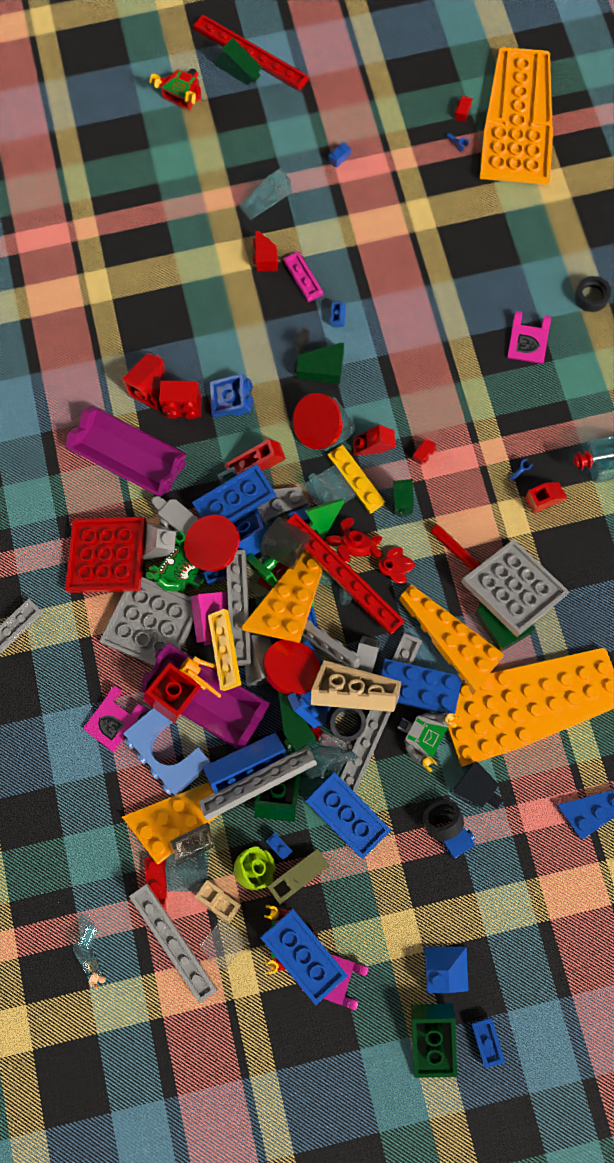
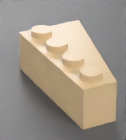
M324 660L311 689V705L394 712L400 695L401 681Z

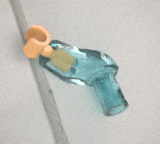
M87 924L80 940L74 942L73 951L89 977V985L99 988L97 980L104 983L106 979L101 975L103 972L91 949L92 947H90L99 929Z

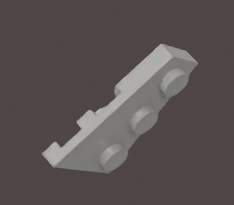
M300 487L273 489L277 497L260 506L258 510L264 521L269 522L293 510L308 506V503Z

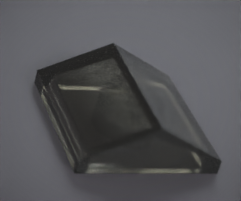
M208 822L169 842L168 845L176 866L213 848Z

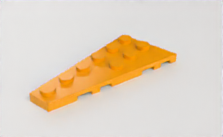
M303 550L243 624L242 631L300 643L323 568Z
M411 584L400 596V602L410 615L420 622L421 629L424 633L427 632L432 638L431 642L449 665L455 667L459 672V678L462 681H466L470 687V692L474 694L505 654Z
M208 782L122 816V818L159 865L216 818L214 817L207 821L203 816L199 801L209 797L214 792Z

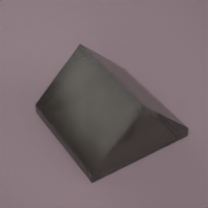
M277 517L264 534L260 551L294 570L311 535Z

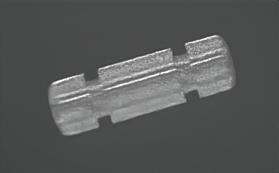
M325 733L318 739L320 745L346 753H351V750L354 748L351 741H342L335 736Z

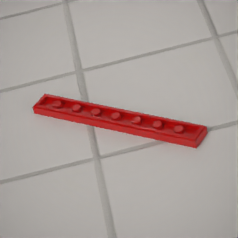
M203 14L193 25L195 31L222 47L233 37L262 66L263 71L297 91H300L309 80V76Z
M296 513L281 525L390 636L405 622Z

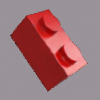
M462 96L461 100L459 99L458 108L454 112V115H456L455 120L466 121L473 98Z
M426 438L413 454L412 459L422 466L423 463L429 460V456L435 453L436 444Z

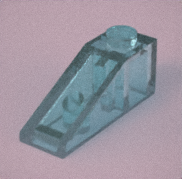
M281 168L265 178L242 203L240 209L250 220L292 193L291 179Z

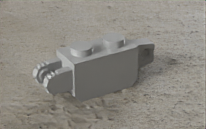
M156 496L151 501L154 509L158 512L161 525L167 528L170 527L175 532L181 531L186 536L189 528L198 520L193 513L176 499L166 502L163 498Z

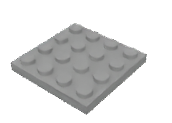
M514 539L461 581L516 637L522 634L569 593L556 578Z
M142 577L141 591L123 593L99 642L155 667L157 660L155 655L160 648L164 649L167 643L182 650L194 624L191 597L177 591H164L155 582Z

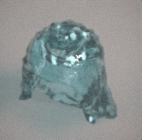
M315 747L311 751L317 765L305 770L304 774L310 779L319 776L323 778L325 774L330 775L333 771L339 775L343 764L347 761L356 760V754L354 751H348L340 747Z

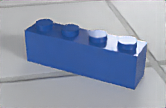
M275 732L215 762H211L204 766L203 770L213 792L216 793L285 758L287 753Z

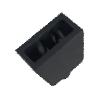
M477 761L471 765L451 793L479 809H482L486 803L497 809L503 802V799L494 793L499 784Z

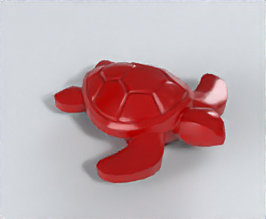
M347 518L340 524L339 530L342 536L330 535L325 539L329 546H338L337 554L345 562H350V556L362 557L370 554L375 557L381 556V551L377 548V545L381 543L382 537L376 535L370 538L362 532L350 531L354 523L353 518Z

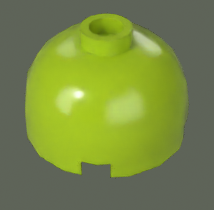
M257 846L243 851L234 863L235 879L248 890H259L268 887L274 880L273 873L276 872L275 862L271 854L266 850L259 849L260 847Z

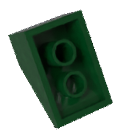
M279 692L283 731L286 738L284 740L285 746L290 753L306 746H312L316 743L315 735L305 720L293 710L287 697L288 695Z
M301 773L258 794L255 798L254 817L295 822Z
M411 1005L414 1078L458 1077L454 1005Z

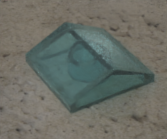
M177 849L167 857V892L199 891L206 880H208L209 849Z

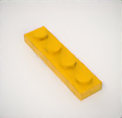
M343 445L327 454L329 460L369 514L385 505L384 499Z
M222 609L208 615L220 690L227 691L240 686L241 680L229 612L226 609Z

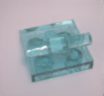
M336 465L317 476L315 473L311 474L308 477L310 480L304 483V487L317 506L341 498L346 503L356 497L355 492Z

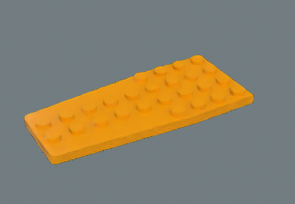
M501 47L498 53L483 134L480 179L549 185L553 139L550 52Z
M600 648L490 673L474 694L470 692V687L466 681L462 682L455 715L459 719L454 718L452 720V723H455L457 727L453 728L448 725V732L460 766L464 767L473 764L475 761L480 762L520 749L613 710L614 668L606 649Z

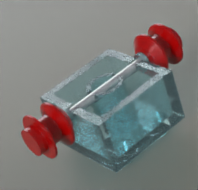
M614 436L590 440L584 449V455L577 452L576 456H574L575 467H578L580 471L583 470V466L590 469L594 483L614 480Z

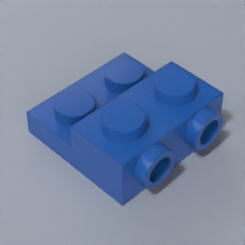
M242 373L210 382L212 416L216 418L228 414L238 416L250 413L251 407L254 406L253 398L250 396V390L253 389L251 380Z

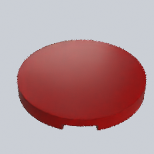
M312 393L303 397L297 404L293 415V427L297 438L306 447L324 449L333 445L339 438L343 422L339 410L340 406L335 399L324 393Z
M208 515L202 517L189 528L185 536V555L189 562L198 569L209 572L221 570L235 559L234 556L240 545L239 531L224 516Z
M277 641L270 646L263 658L264 670L267 675L266 679L276 690L285 695H290L293 692L296 695L311 692L321 668L315 653L301 642Z

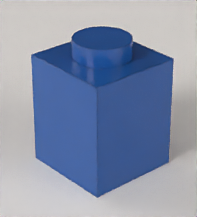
M463 828L458 836L451 840L442 841L451 858L455 859L474 847L473 841L476 839L469 829L466 831Z

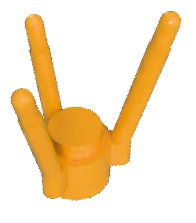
M196 656L193 659L188 657L181 665L180 671L201 685L203 690L207 688L220 698L221 694L198 676L201 670L199 664L217 669L216 664L200 660Z

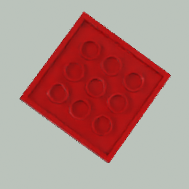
M145 517L73 519L65 591L67 593L141 591L147 519Z

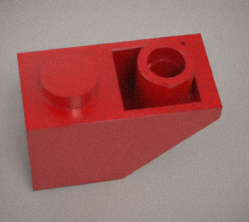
M255 231L256 238H252L253 249H256V254H253V265H256L257 272L278 271L277 245L260 231Z
M381 425L352 438L354 455L379 454L396 447L394 430Z
M559 482L539 485L528 490L525 497L533 514L567 499Z

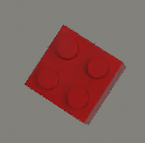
M161 381L159 402L165 417L171 419L177 417H185L187 419L201 418L202 395L198 381Z
M169 662L147 689L143 701L175 724L199 693L202 686Z

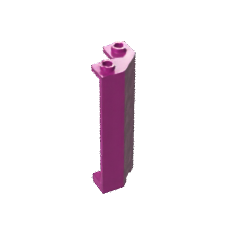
M93 405L83 410L79 426L69 431L65 448L159 497L171 490L175 479L186 465V461H184L186 453Z
M167 643L164 649L160 648L157 651L155 667L150 673L146 672L143 676L141 691L144 693L147 691L169 662L180 670L183 662L188 657L191 659L193 657ZM199 664L201 670L198 676L220 693L221 697L218 698L207 688L205 690L201 688L182 713V716L239 750L246 747L255 733L258 724L266 714L270 703L241 686L227 691L220 690L218 673L207 666Z

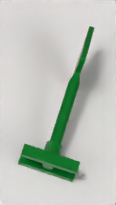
M342 498L305 510L311 521L309 526L316 530L322 539L325 538L345 502ZM294 539L290 540L263 563L252 553L246 557V560L252 565V569L273 588L278 581L271 570L298 543Z

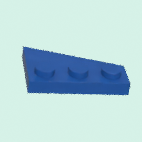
M614 790L556 805L580 840H583L614 818Z

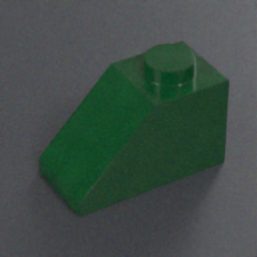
M413 480L393 481L391 496L394 515H399L400 517L409 516L414 510Z

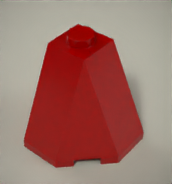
M147 353L122 379L128 396L157 411L161 409L159 402L161 381L165 380L166 372L164 361L160 356H153Z

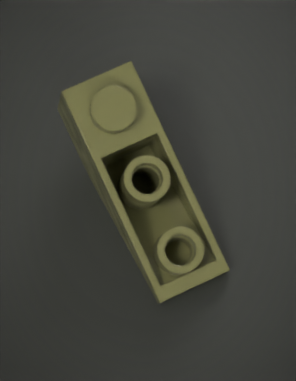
M317 849L270 884L268 889L279 904H282L330 865Z

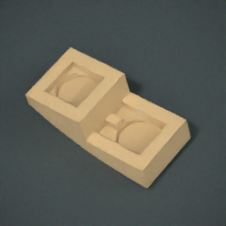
M206 880L195 896L200 903L228 924H230L241 908L239 903L224 894L223 890Z

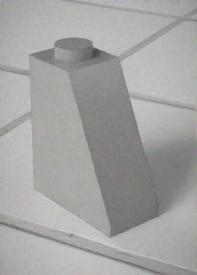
M146 522L143 559L158 562L175 550L176 532L163 525Z
M252 633L250 636L252 665H245L246 685L265 686L269 682L266 679L267 675L264 670L263 658L272 643L270 636Z
M362 636L357 650L359 657L358 670L373 673L381 640Z

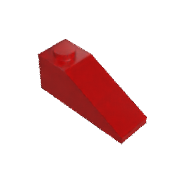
M267 439L225 463L227 471L234 468L236 475H239L256 464L261 471L271 468L284 461L286 457L279 442Z

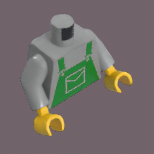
M425 713L417 716L414 723L402 718L397 728L408 734L404 743L411 759L424 766L428 772H432L431 768L428 767L431 763L437 765L432 757L448 729V725L453 728L457 727L455 723H452L454 718L459 719L454 713H449L448 715Z

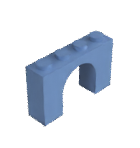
M153 708L123 733L127 737L124 741L131 749L136 748L139 752L137 757L143 764L148 763L151 769L149 771L156 780L160 778L164 782L162 785L163 789L169 795L171 793L178 795L204 773L203 767L211 762L198 747L178 764L164 765L159 763L153 752L154 741L173 722Z

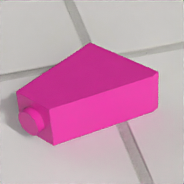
M228 591L191 596L197 643L204 642V645L213 644L208 615L222 609L228 610Z

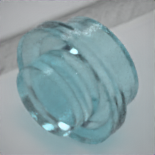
M323 569L319 583L325 586L331 585L335 580Z

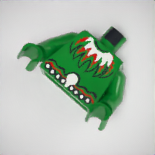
M181 531L176 532L179 540L175 537V544H178V547L175 546V550L167 556L159 568L157 566L149 567L152 573L147 572L146 578H154V582L164 591L184 592L190 584L199 589L204 579L197 575L198 568L192 565L185 555L184 533Z

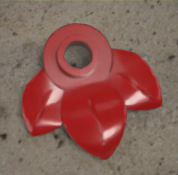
M401 547L390 549L386 557L382 558L378 563L380 573L389 576L393 582L398 584L406 583L405 573L410 572L415 567L413 560L403 556V548Z

